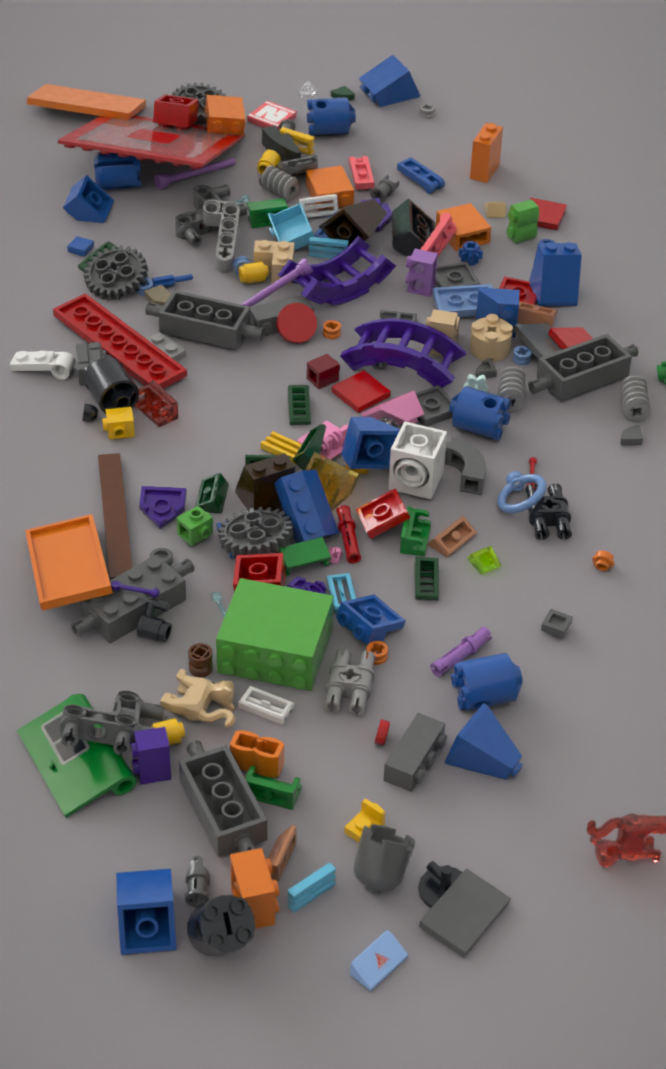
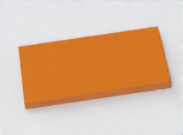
M45 84L27 97V104L129 121L146 107V99Z
M93 514L25 530L41 611L113 593Z

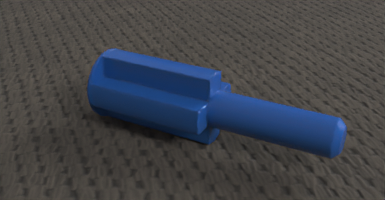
M193 275L152 278L153 287L161 284L164 287L174 286L176 282L192 280Z

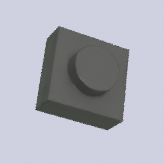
M550 609L542 623L541 631L564 638L572 624L573 616Z

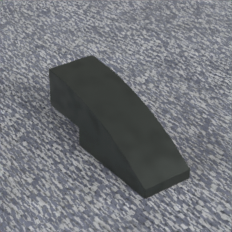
M276 125L262 128L263 146L267 150L277 152L280 156V161L301 158V152L289 133L281 134Z

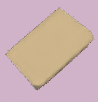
M505 202L484 203L487 217L506 216Z

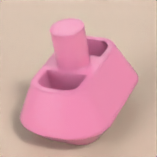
M331 547L329 550L331 560L329 562L338 564L342 557V551L338 547Z

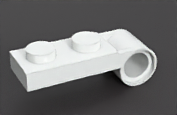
M20 351L15 353L9 365L11 371L51 370L54 377L63 380L68 378L76 360L68 352Z

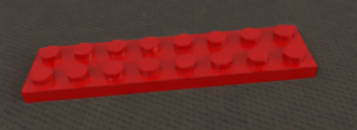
M86 293L53 309V316L88 343L99 342L101 350H106V355H111L117 359L127 373L153 393L187 376L186 368Z

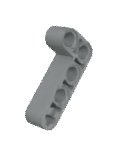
M208 200L203 204V222L209 226L220 227L216 249V269L221 273H228L233 269L240 208L234 202Z

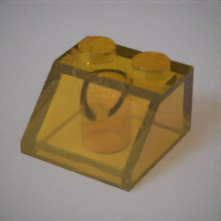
M314 452L306 470L317 471L331 511L352 494L361 475L317 452Z

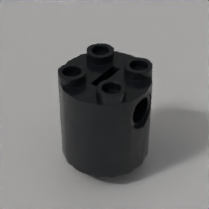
M105 355L84 368L83 380L85 386L105 414L106 409L133 408L139 398L138 387L117 359L111 355Z
M221 895L199 904L191 912L187 922V934L191 944L199 952L208 956H221L235 952L245 947L254 937L255 917L245 899L233 895Z

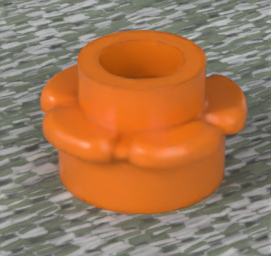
M597 551L596 555L592 557L593 564L600 571H607L614 566V556L608 551Z

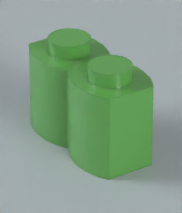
M532 199L511 205L508 212L510 222L506 230L508 238L515 244L536 238L539 206Z

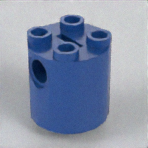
M347 97L307 99V109L310 110L307 113V124L311 123L308 126L310 136L349 134L350 126L356 121L355 108L348 102Z
M465 386L451 400L449 412L453 413L452 424L456 428L499 441L502 436L503 425H508L511 413L507 411L509 410L511 399Z
M507 653L457 662L454 664L455 673L451 674L452 686L457 688L459 693L457 703L460 711L479 709L483 703L490 707L515 702L523 683L519 666H516L511 661Z

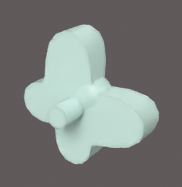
M472 374L468 375V381L464 384L463 388L468 386L488 392L485 375H480L478 378Z

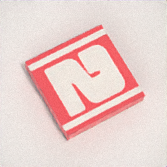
M266 101L247 116V121L263 128L276 125L278 130H280V122L284 119L293 120L297 117V111Z

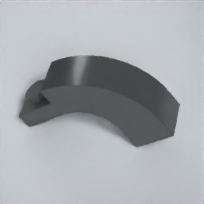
M452 437L450 442H446L445 464L455 467L462 473L460 492L482 496L486 475V462L483 455L468 442Z

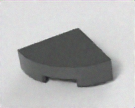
M491 359L482 361V364L476 368V378L480 375H485L486 378L497 376V370Z
M640 425L626 428L621 435L620 444L642 445L643 437Z

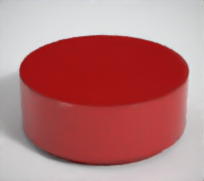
M380 720L375 744L385 745L390 721Z

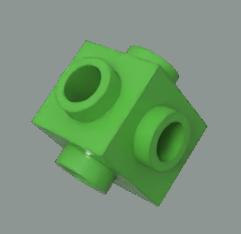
M199 506L186 511L176 518L177 535L190 546L213 534V518L210 513L205 512Z

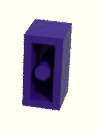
M160 727L135 731V742L130 743L132 757L136 758L132 760L134 775H139L141 785L171 780L170 746L166 728Z

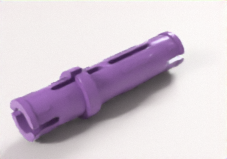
M481 627L473 635L464 637L458 646L430 665V668H433L431 669L433 674L441 677L450 668L454 667V664L462 661L468 655H474L478 652V648L492 639L489 629Z

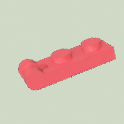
M362 156L361 158L349 157V168L351 169L355 189H373L374 179L368 156Z
M443 213L440 216L439 224L420 250L438 253L439 257L457 231V226L452 222L450 213Z

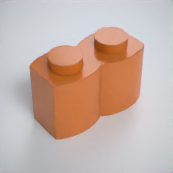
M238 730L235 732L230 742V751L240 770L248 771L250 766L257 767L255 772L262 776L270 778L279 777L284 766L285 744L272 737H259L250 731Z

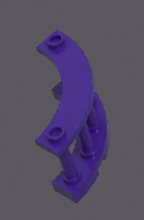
M357 236L343 252L323 263L310 265L313 270L312 273L307 276L300 275L292 280L291 283L301 285L304 288L301 294L312 302L318 304L330 303L331 305L342 304L368 293V288L375 283L380 284L393 271L396 265L382 254L377 259L367 251L370 245ZM361 256L372 264L362 273L351 266ZM289 259L278 276L282 278L296 269L295 266L298 263ZM345 271L353 278L342 282L335 275ZM327 279L330 283H324L321 281Z
M379 319L356 327L355 331L361 337L357 346L342 351L340 357L353 371L365 366L376 365L377 362H387V365L403 369L409 367L417 371V375L424 378L431 385H439L443 388L455 379L448 371L450 364L465 356L467 352L442 332L422 323L404 319ZM387 338H402L399 345L385 343ZM413 340L424 344L422 351L419 352L407 347L409 341ZM432 349L444 357L441 364L429 357Z

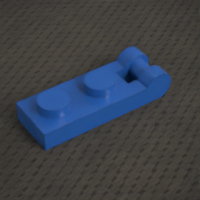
M412 157L397 163V170L424 187L428 194L434 192L436 188L441 189L445 186V181L442 177Z

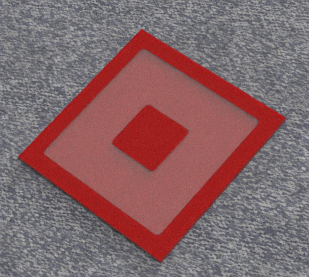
M100 116L58 139V144H64L66 148H75L76 146L82 147L84 151H93L94 149L100 150L102 154H111L112 152L118 153L120 157H129L130 155L136 156L138 160H147L148 158L154 159L156 163H165L167 161L172 162L174 166H183L185 164L190 165V168L202 169V167L243 139L245 133L244 135L208 133L207 127L191 125L185 130L176 129V126L172 125L161 127L158 123H153V118L134 116L130 120Z

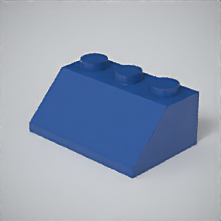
M304 470L286 475L274 483L286 516H290L295 543L320 537L325 539L339 534L316 470Z

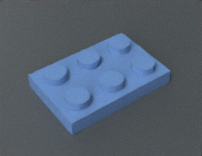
M492 284L433 288L432 295L436 309L458 313L457 317L476 316L479 287L493 288Z

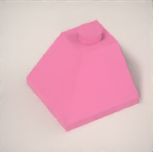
M411 391L364 411L361 415L362 417H372L377 420L387 417L388 420L394 419L400 425L404 421L413 424L418 422L417 417L424 415L415 391Z

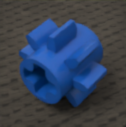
M469 241L463 244V248H459L458 257H461V262H468L470 266H474L479 263V259L483 258V250H480L481 246L476 242Z

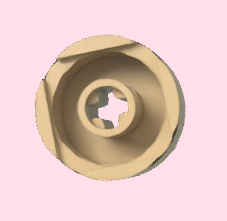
M488 314L486 317L476 320L471 325V354L483 361L486 358L493 359V362L505 359L509 356L513 326L500 319L496 314Z

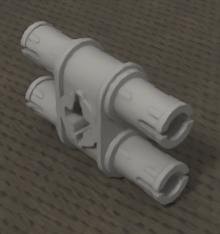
M340 648L336 651L334 664L329 668L330 676L325 685L327 698L324 709L331 712L332 705H334L333 713L340 710L341 698L346 697L351 698L349 712L356 715V710L359 708L358 716L364 714L366 699L372 693L371 684L375 678L373 665L376 656L373 652L369 651L368 658L366 659L367 651H363L360 654L359 666L349 665L352 655L350 650L345 648L344 655L341 656L343 648Z

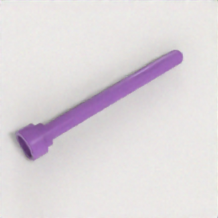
M230 158L205 165L202 169H190L172 175L161 173L155 175V185L159 190L164 189L171 182L233 166L236 164V160Z
M305 258L302 259L295 266L296 269L241 305L254 306L298 276H307L312 273L311 266Z

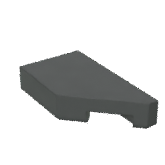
M380 310L381 319H404L417 322L416 313Z

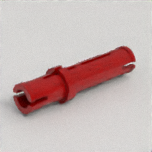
M341 505L336 509L339 520L338 530L342 534L347 562L355 564L361 560L355 534L356 524L352 519L350 507Z

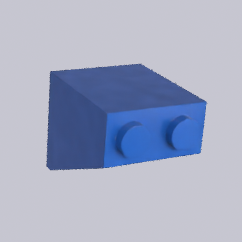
M391 55L359 77L362 84L360 85L362 92L365 95L368 94L372 103L376 102L380 107L420 97L410 71L394 55Z
M538 243L529 281L539 306H577L582 254L576 243Z
M171 868L116 873L121 955L177 950Z

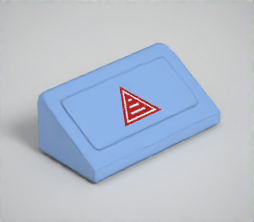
M387 930L351 962L350 975L368 990L372 991L408 958V954L394 935Z

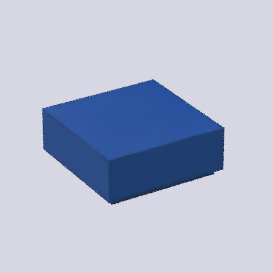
M76 236L67 246L68 252L85 257L94 247V241Z

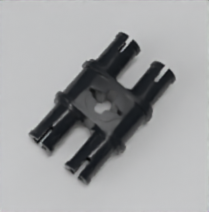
M556 483L557 490H555V484L549 485L547 488L549 496H543L538 503L527 509L529 511V523L534 526L535 537L540 540V533L542 540L549 537L550 534L547 526H556L557 536L561 540H563L562 533H564L565 540L572 536L569 524L571 514L568 512V501L563 497L560 484ZM532 484L526 487L527 498H530L535 493L538 487L537 484H534L535 490H533Z

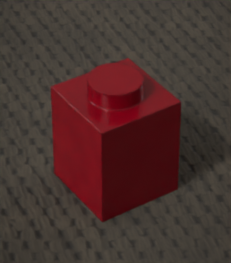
M325 354L307 362V380L316 388L321 389L339 381L340 364L330 355Z

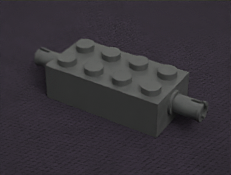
M174 290L164 306L148 302L146 306V315L159 317L160 333L221 346L227 349L236 350L245 337L262 341L265 333L263 327L250 325V307Z
M605 334L539 358L537 379L529 381L528 388L532 394L548 389L555 397L563 401L629 376L631 359L638 356V348L635 344L622 348L612 337Z
M156 554L110 580V584L113 581H119L120 584L149 590L156 588L160 594L155 599L169 602L170 610L186 600V580L183 577L194 572L195 568L192 561H189L188 558L171 567ZM119 589L117 591L112 590V594L80 601L82 618L70 624L71 629L79 637L94 628L111 644L137 629L138 622L142 614L145 613L148 600L153 597L150 594ZM156 609L154 617H158L165 613V611Z
M195 740L197 748H195L193 742H190L186 746L190 757L178 761L179 781L217 856L220 857L237 850L244 852L256 849L255 844L267 840V819L228 746L225 745L205 752L200 741Z

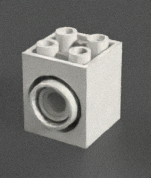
M404 421L391 447L390 490L396 488L401 493L432 499L444 473L447 431Z

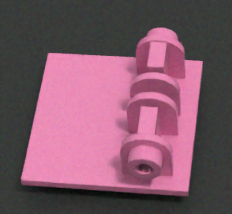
M326 420L322 423L326 425V430L319 456L329 462L342 453L348 425H343L340 429ZM308 433L299 438L297 442L302 444Z

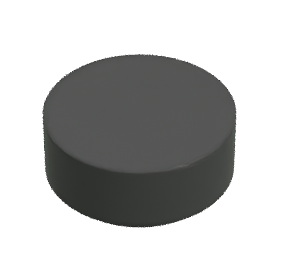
M157 548L150 553V558L157 554L169 566H172L173 553L169 549Z

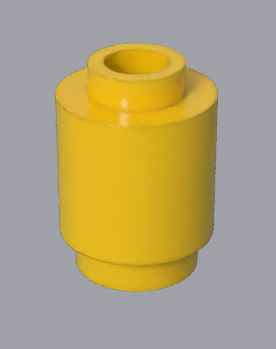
M266 150L257 163L259 174H262L268 166L273 165L277 168V164L280 163L279 154L273 150Z
M263 262L243 264V267L238 268L241 283L263 282L269 276L268 267Z
M176 718L153 723L151 726L154 728H166L169 746L181 743V738L185 737L183 723H178Z

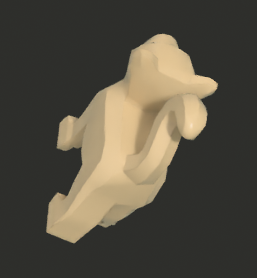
M180 669L176 675V679L180 681L177 692L184 696L178 698L175 694L165 692L160 700L161 707H165V710L183 716L189 721L212 723L220 719H226L225 727H232L235 722V715L231 712L235 708L232 704L234 684L231 681L214 683L206 678L187 676L186 670ZM211 701H215L226 708L206 713Z

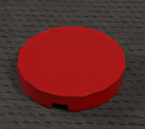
M291 303L279 312L276 327L284 340L301 344L308 341L315 334L317 318L309 306L302 303Z

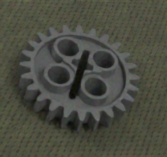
M195 82L192 86L187 83V87L181 85L180 89L176 88V92H172L173 96L199 99L196 124L199 121H202L203 124L206 122L205 105L207 95L226 96V94H222V90L216 91V86L210 88V84L204 86L203 83L197 85Z
M120 245L119 249L112 246L110 251L105 248V253L98 251V257L92 256L93 262H87L88 267L84 268L85 274H83L86 286L91 293L94 292L96 297L101 295L102 299L108 296L109 300H112L113 296H116L119 300L120 295L127 297L128 292L134 294V288L140 289V283H145L144 278L148 277L145 257L142 256L141 252L138 253L137 249L131 251L130 246L125 250L122 245Z
M259 507L255 511L253 508H250L249 512L241 510L240 515L233 513V518L227 517V522L221 523L222 528L218 529L221 548L225 549L226 553L232 552V556L238 554H271V551L279 552V547L285 548L286 543L291 542L290 537H293V524L290 516H286L285 512L279 513V509L271 511V507L266 510Z

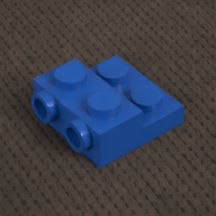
M376 595L343 601L336 615L337 621L341 626L351 630L357 640H361L366 644L372 641H383L387 632L403 629L406 622L405 619Z

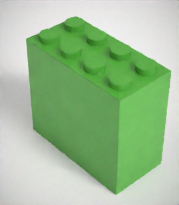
M240 578L216 638L217 673L312 691L333 630L334 596Z

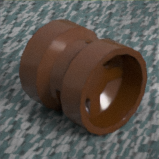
M197 643L188 650L189 672L195 677H206L213 671L212 648L209 645Z

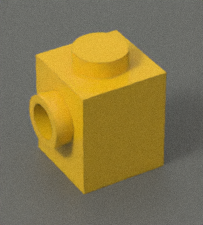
M132 407L106 409V418H102L103 431H108L109 440L135 437Z

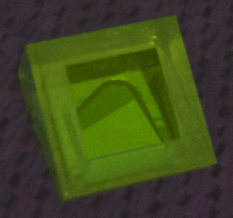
M492 545L475 551L467 557L480 574L501 566Z

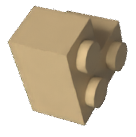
M255 240L254 263L263 262L264 265H267L268 271L272 272L273 284L281 278L278 274L289 259L294 261V242Z
M433 309L431 317H427L426 325L442 332L456 342L459 334L460 317H457L458 313ZM432 349L429 354L435 356H442L434 349Z

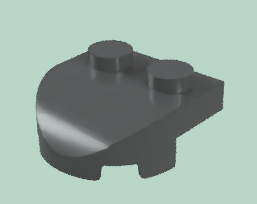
M315 155L283 161L282 164H277V168L286 174H290L292 177L297 174H306V170L319 169L318 157Z

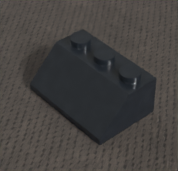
M408 198L392 211V245L396 251L402 252L405 256H411L414 249L420 250L428 240L431 233L435 230V222Z

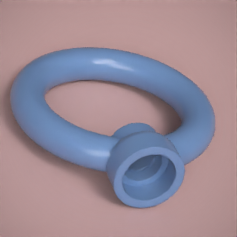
M518 471L510 472L506 477L507 485L499 493L497 499L498 507L501 511L509 514L519 513L531 508L541 500L546 492L547 483L545 479L537 474L522 475ZM536 483L538 485L535 493L527 500L514 505L506 503L507 497L513 490L520 491L523 489L524 484Z

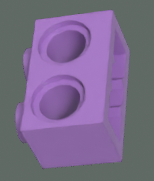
M414 249L412 255L408 256L406 267L409 268V272H407L405 283L408 284L409 293L431 297L433 288L436 286L438 253Z

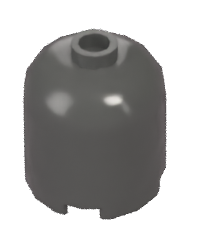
M371 824L370 829L367 826L363 827L353 870L355 877L365 885L367 891L378 894L381 891L393 890L401 884L415 846V840L411 836L406 834L404 839L395 835L396 829L383 825Z

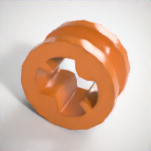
M328 320L324 322V337L327 339L340 337L341 324L338 321Z
M372 641L367 645L366 658H368L369 651H371L376 656L375 665H380L387 661L388 646L384 642Z

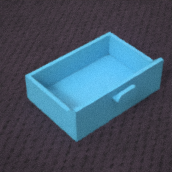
M301 203L276 214L268 213L273 228H269L272 236H277L278 242H294V250L308 245L310 237H315Z

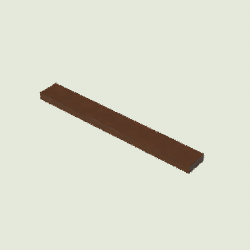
M120 453L98 455L110 580L132 568Z

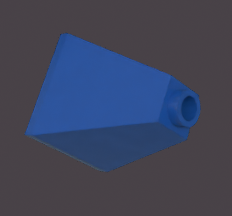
M484 703L457 734L444 762L451 766L505 780L510 775L515 777L523 766L519 762L522 758L521 753L490 708Z

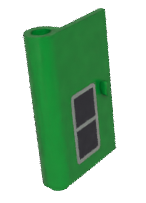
M84 694L71 695L63 702L17 730L66 818L109 790H112L115 795L121 796L132 791L137 783L121 753L118 755L114 752V745L81 739L73 747H70V741H68L67 746L62 743V735L59 729L64 706L72 704L93 709ZM94 724V725H93L94 727H97V728H102V727H104V726L101 725V724Z

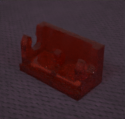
M154 380L150 381V384L138 389L139 395L145 394L143 397L138 398L135 406L158 427L178 419V402Z

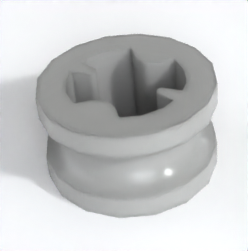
M430 103L420 105V116L423 118H433L436 110L435 105Z

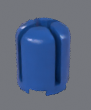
M100 152L96 154L94 158L95 181L102 189L141 187L140 160L136 159V156L120 157L118 153L112 152L111 154H102Z

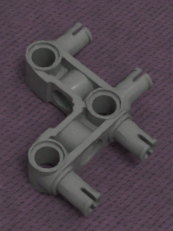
M227 184L215 188L207 185L195 186L194 206L197 211H189L176 216V236L180 239H187L192 246H196V244L198 246L202 242L200 235L219 230L220 227L209 226L203 222V204L208 200L222 201L220 198L230 196L229 186ZM243 203L240 204V216L247 215L246 206Z
M126 690L118 692L113 712L98 711L72 704L66 705L63 708L59 729L62 735V743L67 746L68 741H70V747H73L81 739L114 745V752L119 755L120 750H122V755H127L131 749L130 743L135 742L134 732L154 728L141 725L139 722L140 717L162 721L165 707L143 702V699L137 693ZM94 724H101V725H103L104 727H102V728H97V727H94L93 725H94Z

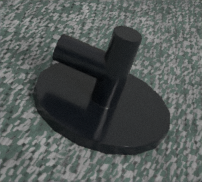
M431 861L426 868L428 871L420 878L418 885L420 898L427 906L432 908L462 874V871L449 865L439 866L434 861Z

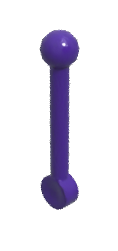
M119 581L111 582V588L114 591L123 589L150 594L153 598L158 597L160 594L156 588L149 590L123 585Z

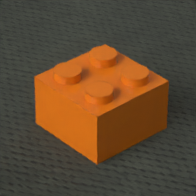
M262 848L230 854L232 894L247 901L255 917V929L275 925V913H279L277 896H279L277 880L271 879L270 875L273 874L270 858L265 859Z

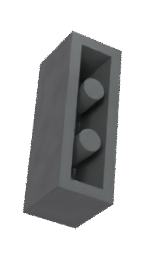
M303 295L250 306V325L263 327L265 329L264 335L277 333L276 322L278 314L286 305L302 303L309 306L313 311L314 307L310 300Z
M417 713L384 765V781L412 792L417 783L421 784L425 776V769L427 766L433 765L437 750L439 748L442 749L446 743L447 735L444 734L445 723Z

